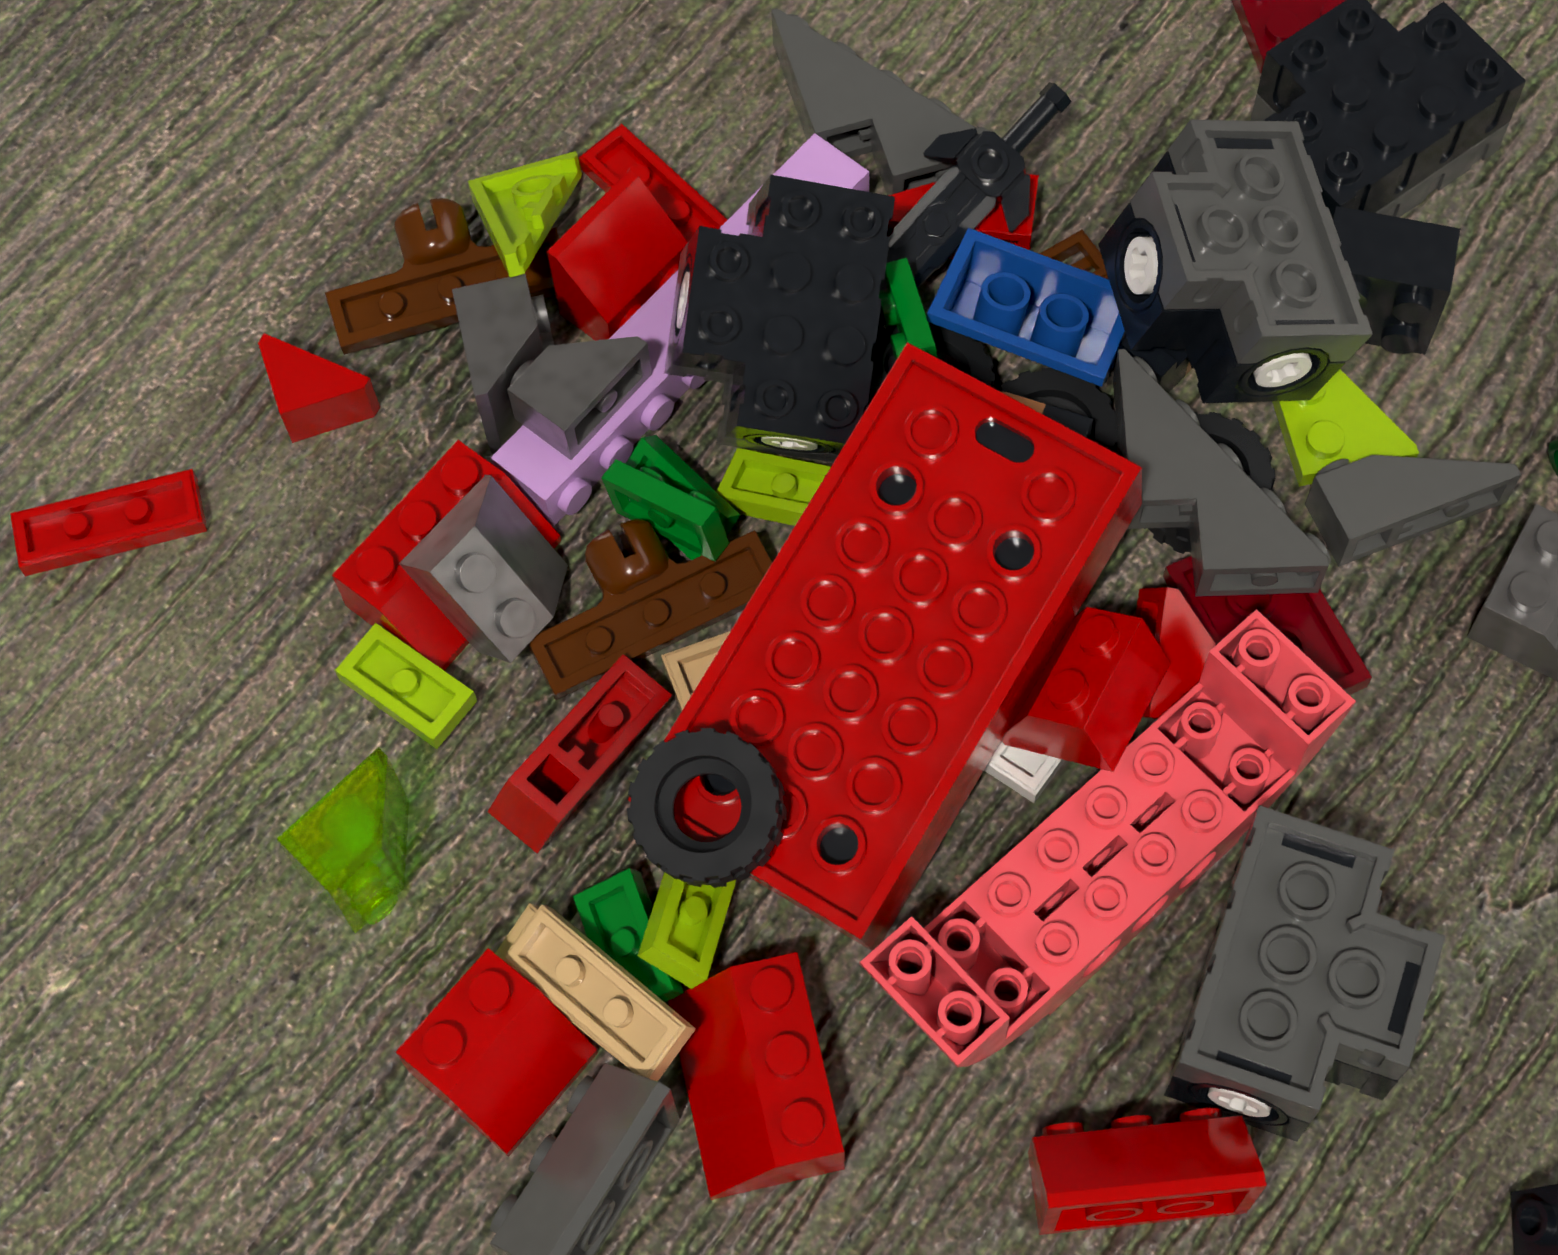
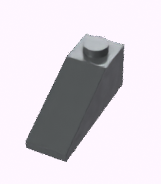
M1370 455L1352 463L1349 459H1340L1326 465L1316 474L1305 506L1339 567L1507 503L1521 473L1516 464L1384 455Z

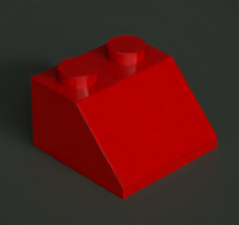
M630 170L547 251L560 315L595 341L609 339L678 270L680 254L688 243L641 179Z
M1090 607L1082 610L1073 619L1003 737L1002 742L1004 745L1114 772L1170 665V661L1143 618Z
M487 948L397 1049L396 1054L409 1073L509 1157L598 1054V1050L538 988Z

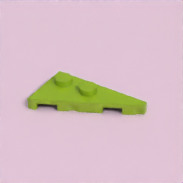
M576 151L468 181L473 203L510 278L525 274L582 177Z
M1341 369L1311 400L1272 401L1299 487L1312 484L1316 474L1323 467L1340 459H1349L1352 463L1370 455L1418 457L1417 445Z

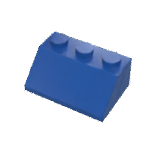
M971 228L967 229L926 316L927 321L1101 387L1108 380L1116 361L1120 344L1126 336L1109 279Z

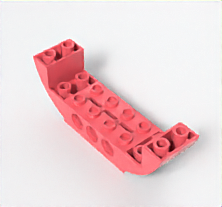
M1256 609L1209 651L1199 683L1126 747L1114 772L1101 769L927 926L923 928L911 916L861 960L860 965L957 1067H968L986 1059L1021 1036L1046 1015H1051L1234 847L1242 835L1250 828L1259 805L1269 808L1339 727L1356 701Z

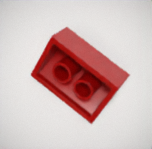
M457 440L332 574L346 607L371 626L377 623L444 671L465 649L469 642L399 563L485 475H491L553 549L561 542L558 532L503 471L460 440Z
M798 952L731 966L708 978L698 986L684 991V994L668 1001L669 1007L696 1028L680 1050L679 1055L710 1200L845 1169L844 1148Z
M1202 1108L1180 1114L1181 1122L1153 1125L1151 1116L1135 1115L1113 1120L1111 1122L1112 1129L1084 1132L1083 1124L1077 1122L1059 1123L1044 1127L1042 1129L1043 1136L1032 1137L1028 1150L1039 1235L1247 1214L1267 1185L1263 1167L1243 1117L1232 1116L1222 1118L1221 1109Z

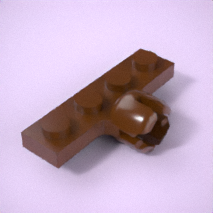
M446 198L431 199L430 203L437 228L426 231L418 203L406 208L397 216L395 221V231L404 258L403 267L392 274L325 292L340 347L344 355L458 323L459 320L452 289L509 277L494 245L488 247L477 246L472 241L460 204ZM556 227L549 231L525 272L531 297L543 295L546 298L556 295L547 251L560 239Z
M634 519L619 524L624 532L619 538L628 556L627 558H624L609 529L595 537L587 545L585 558L602 592L603 600L597 606L537 634L528 644L555 700L601 679L623 654L631 661L637 662L744 610L772 564L756 531H751L729 542L715 562L701 555L689 562L679 564L669 559L653 526L644 519Z

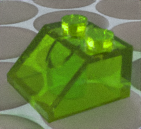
M378 747L277 838V841L303 881L355 934L366 923L374 925L385 918L395 907L398 901L397 895L404 889L409 800L388 756Z

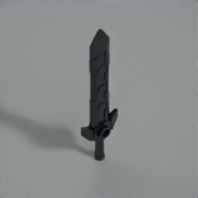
M1049 82L1039 93L1040 97L1002 138L995 132L983 131L981 134H977V129L973 128L939 135L923 152L924 157L927 159L954 164L957 161V165L950 166L894 227L893 233L889 236L887 263L907 258L917 289L934 270L940 269L959 248L967 229L975 230L995 209L996 202L999 203L1001 201L1003 214L1010 233H1013L1029 216L1030 176L1026 174L1024 158L1020 153L1058 112L1062 113L1072 102L1068 95L1055 83ZM886 278L880 284V291L887 289ZM881 311L879 316L878 330L884 326Z

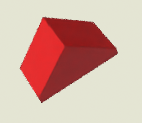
M265 333L258 341L277 407L292 443L376 416L380 409V404L369 377Z
M1169 587L1139 589L1135 617L1143 618L1170 661V665L1142 718H1160L1200 681L1208 653L1216 646V643L1180 590Z

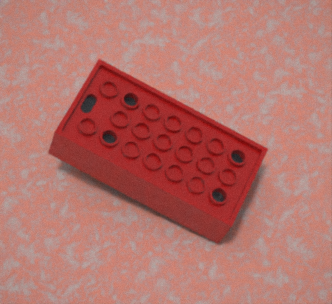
M908 342L906 343L664 739V742H668L676 737V733L685 730L693 733L701 731V728H714L718 733L726 734L728 731L740 736L748 744L751 743L774 768L785 792L783 802L787 807V820L782 823L781 832L783 836L779 846H774L769 854L771 857L763 867L759 865L751 871L749 878L871 951L882 943L1142 505L1141 466ZM712 774L700 775L689 780L678 792L674 803V816L678 827L687 837L699 842H713L724 838L735 828L741 814V799L735 786L727 779Z

